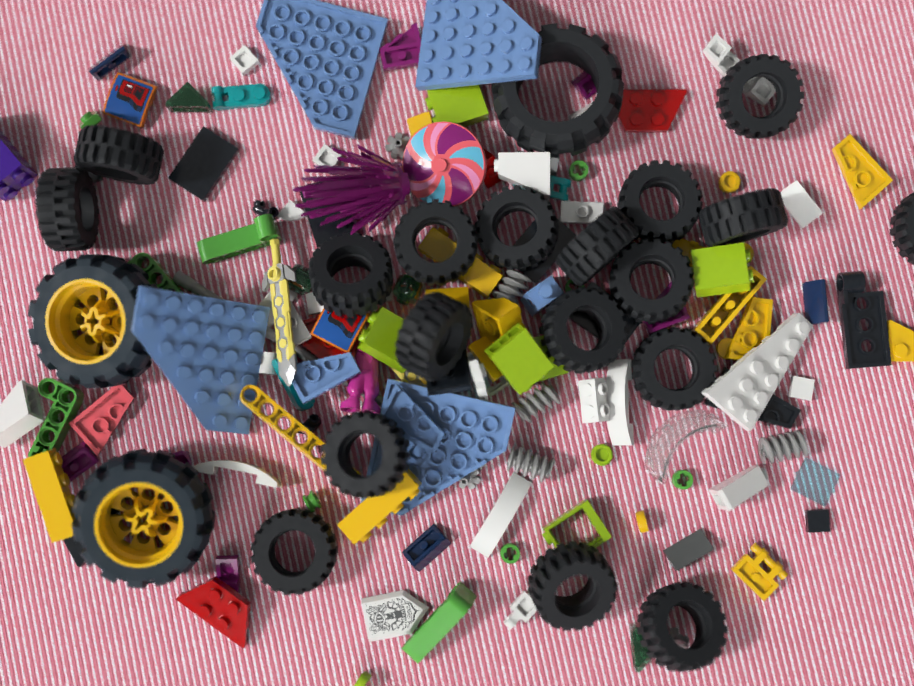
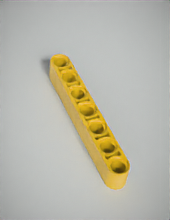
M246 385L242 389L239 398L248 409L320 469H327L325 464H321V457L316 458L312 454L313 447H321L322 444H325L257 386ZM246 390L255 392L256 399L254 401L245 399L244 392ZM263 404L272 406L273 412L271 415H264L262 413L261 407ZM280 418H286L289 421L288 429L284 430L279 427L278 421ZM297 432H303L306 435V441L303 444L296 441L295 435Z

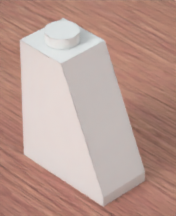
M498 152V159H494V172H498L499 179L513 185H520L524 190L526 186L531 187L535 193L537 191L542 193L544 199H550V152Z
M20 380L1 403V447L6 448L44 422L39 392L36 386Z
M752 465L708 490L719 509L730 511L769 486L767 481L769 477L764 468Z

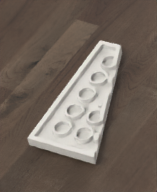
M793 313L777 327L774 333L766 336L760 345L752 348L732 365L725 375L718 377L711 387L704 389L701 393L746 431H752L813 325L800 313Z

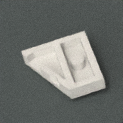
M477 359L469 361V370L478 398L489 401L483 379L487 376L483 363L479 364Z

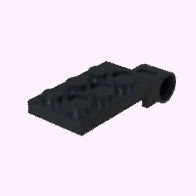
M862 271L838 273L836 286L846 369L892 365L883 291L863 292L865 289V276ZM858 298H863L866 301L865 309H860L857 306ZM861 319H865L869 324L866 331L859 327ZM864 340L869 341L871 344L869 352L864 351L861 347Z

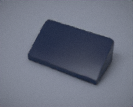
M121 44L90 67L89 72L97 80H100L130 58L131 55Z
M820 279L803 283L805 318L812 325L828 322L825 280Z
M433 524L402 553L413 568L420 572L443 552L451 542Z

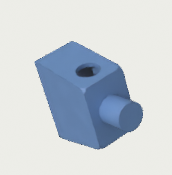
M549 276L527 291L520 301L531 317H533L565 293L555 279Z

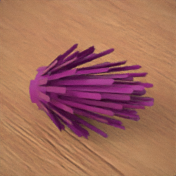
M358 144V149L363 151L360 153L361 155L332 148L334 152L347 156V158L337 157L339 161L361 167L313 165L315 169H304L307 173H329L330 175L341 176L302 177L303 181L320 183L306 184L307 186L293 188L294 192L303 191L305 199L313 198L312 200H307L306 203L295 204V207L315 208L329 206L301 214V216L310 215V219L341 212L327 217L324 222H321L320 226L361 212L337 225L339 229L354 220L366 216L353 225L350 235L368 222H372L379 217L369 227L368 232H370L397 205L407 203L404 200L406 195L410 194L408 173H403L400 167L403 164L400 162L391 163Z

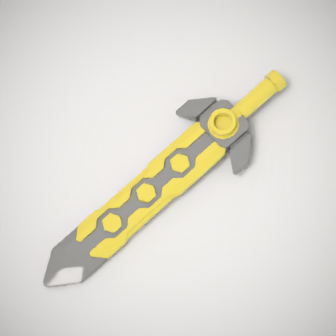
M271 239L270 246L273 266H270L264 274L262 291L266 292L269 288L271 291L279 375L287 386H291L297 367L288 280L296 282V273L290 266L281 264L280 240Z

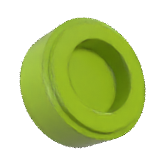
M598 444L592 448L590 456L595 464L604 466L611 462L613 452L609 446Z
M364 671L354 686H366L372 675Z

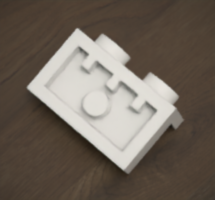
M605 378L578 381L582 423L609 421L610 408L607 403L608 387L605 383Z

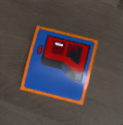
M117 72L108 92L102 113L135 126L144 127L149 107H152L154 104L158 86Z
M323 308L310 334L345 353H349L359 334L363 331L370 314L367 313V315L363 316L357 314L354 317H347L346 314L338 316L335 315L334 311L328 312Z

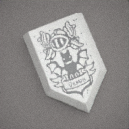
M405 590L361 598L369 642L412 634L429 609L426 604L420 602Z

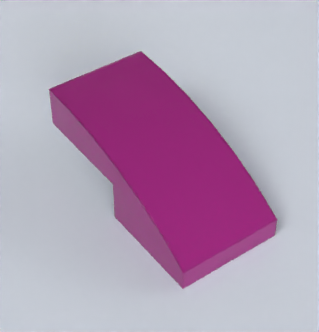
M239 555L216 556L217 577L240 593Z

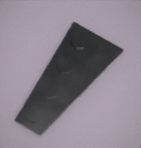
M723 367L718 377L725 375L730 369ZM773 394L758 421L791 429L801 410ZM706 397L703 405L720 409Z

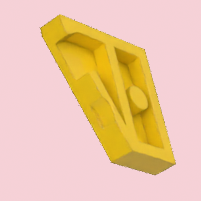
M887 320L891 362H914V331L892 320Z

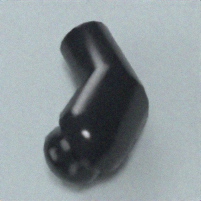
M254 201L252 209L255 214L259 216L264 214H272L274 217L278 216L279 211L276 207L265 208L264 201Z
M311 414L301 424L313 433L319 428L321 420L317 414Z

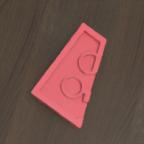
M124 384L113 386L74 418L69 425L98 456L135 397Z

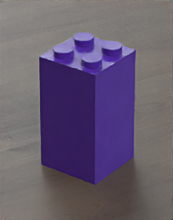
M0 130V199L6 202L13 199L24 186L30 185L38 174Z

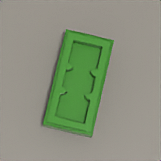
M96 110L92 113L88 111L80 118L82 121L79 123L80 128L82 129L87 125H97L102 121L101 115Z

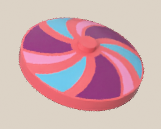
M435 122L418 130L409 140L402 160L403 173H408L410 191L420 201L426 200V203H431L432 199H439V202L444 203L446 200L450 201L453 206L467 202L478 192L485 179L487 168L485 151L479 139L466 127L453 122Z

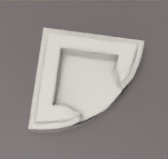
M290 200L277 217L283 221H299L306 216H301L304 211L301 208H296L295 203Z

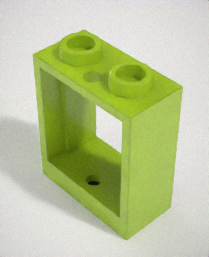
M584 499L542 527L545 531L542 536L548 545L553 543L556 548L557 544L560 543L551 529L580 510H583L599 535L587 543L589 546L597 548L612 538V536L587 499Z

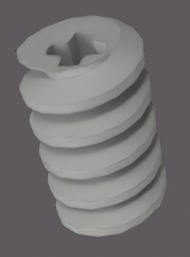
M507 270L506 275L508 277H502L501 281L503 284L497 285L499 292L494 291L492 295L495 299L506 298L518 304L519 302L515 299V296L522 297L523 294L519 290H527L524 282L531 283L532 280L516 270Z
M548 380V386L544 383L540 384L541 391L536 387L533 389L534 396L527 392V400L522 397L518 398L520 405L515 402L511 403L513 407H516L515 411L522 421L525 419L531 423V415L539 418L538 410L545 414L546 405L551 409L553 408L552 401L560 404L559 396Z
M798 430L793 431V433L786 432L784 436L777 434L775 437L773 435L768 436L767 439L761 437L758 441V453L764 465H766V458L769 459L770 463H774L775 456L779 462L783 461V455L788 460H791V453H794L796 458H800V451H802L805 457L808 456L806 440Z
M513 444L507 460V470L509 471L514 466L515 473L518 474L523 469L524 477L531 472V479L534 480L539 475V482L542 483L545 478H549L555 459L552 458L547 463V456L544 455L539 460V453L536 452L531 457V450L528 449L523 454V447L519 446L515 451V445Z

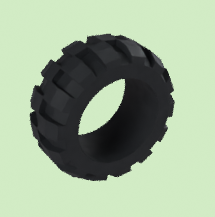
M557 23L541 25V31L537 32L542 38L539 66L551 62H567L578 66L591 76L597 91L595 100L584 113L573 119L561 122L546 121L531 114L521 103L518 95L524 80L492 83L494 109L500 126L508 137H513L517 141L519 147L528 152H534V150L550 152V158H559V154L571 153L572 156L587 151L589 145L593 143L599 144L610 132L612 124L617 121L622 106L624 90L621 76L622 68L617 56L609 52V45L597 34H594L592 37L587 35L586 28L569 24L568 29H557Z

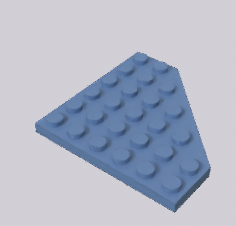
M263 0L256 28L314 129L355 140L387 29L388 19L318 0Z
M427 0L415 87L419 91L538 79L542 38L503 0Z
M138 286L131 331L162 370L165 377L177 390L204 429L249 434L252 411L240 401L239 396L246 385L257 386L270 307ZM246 390L244 392L246 400H255L256 394L254 391Z
M388 378L380 414L395 384H398L445 432L435 454L409 441L410 446H407V452H411V459H407L406 464L410 465L409 469L422 484L418 487L420 492L411 500L407 497L402 502L404 507L396 514L401 516L443 489L507 450L516 407L456 393L428 396L427 387ZM376 437L367 476L373 475L379 469L383 459L382 446Z

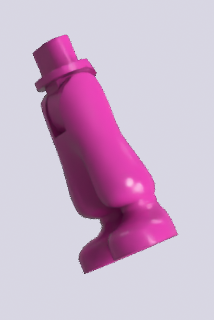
M357 348L355 361L361 373L349 380L347 386L349 398L340 403V410L350 413L359 412L360 397L363 394L364 402L361 412L380 414L381 408L375 402V398L379 395V360Z

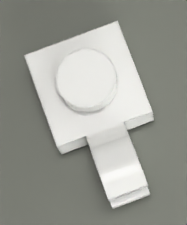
M525 591L509 606L513 612L506 617L503 623L511 630L520 619L526 623L537 611L532 598Z

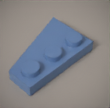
M350 352L312 361H303L296 363L297 371L292 384L302 403L306 404L360 374L361 370Z
M395 384L381 414L397 422V427H401L405 432V435H403L405 439L435 454L445 432L398 384Z

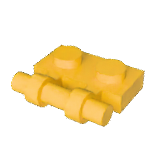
M754 543L750 549L755 553V556L751 558L748 554H744L731 570L758 597L765 601L779 586L773 578L778 575L783 580L787 577L788 573L783 569V565L779 561L773 560L768 555L769 552L764 547L761 548L757 543ZM762 561L769 567L767 572L759 566Z

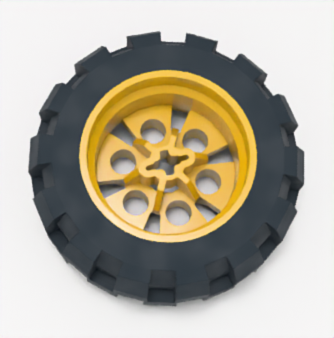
M82 254L77 259L68 258L52 269L54 275L46 274L35 289L39 293L37 300L30 301L27 317H33V328L28 329L31 344L39 346L41 352L37 356L48 370H58L56 376L73 386L82 385L85 388H106L128 383L131 378L139 377L151 367V356L131 331L138 286L158 289L156 284L148 282V273L136 264L127 263L124 258L101 254ZM104 288L108 291L107 295L104 293ZM96 297H98L99 300H98V302L95 304V299H96ZM80 301L86 306V308H81L80 306H78ZM77 330H81L84 333L78 336ZM114 336L116 337V340H117V342H116L115 345L113 344V341H112ZM101 346H103L102 356L99 355Z
M146 449L128 451L126 454L118 457L114 456L103 463L86 479L83 488L76 495L72 508L75 520L71 523L74 541H80L83 548L79 553L89 566L95 564L103 571L100 576L114 584L119 579L126 581L129 588L145 589L148 584L155 583L156 586H162L175 581L178 575L187 573L198 562L210 541L209 538L214 528L215 511L212 510L211 501L213 497L207 483L201 482L197 476L199 472L188 462L183 464L174 459L175 454L162 450L147 452ZM137 486L138 493L133 491L131 487ZM150 488L154 490L155 496L150 497L146 495L145 489ZM160 492L165 495L162 499L158 497ZM125 497L132 498L134 505H128L125 502ZM163 502H171L173 509H166L163 506ZM111 508L124 511V513L111 515ZM149 512L146 521L141 523V518ZM170 516H178L179 521H175ZM122 519L130 521L132 526H125ZM161 523L169 524L171 530H163L161 528ZM145 531L146 535L150 536V539L142 538L140 532ZM130 532L132 536L134 535L131 543L124 540ZM156 535H158L164 546L157 547Z

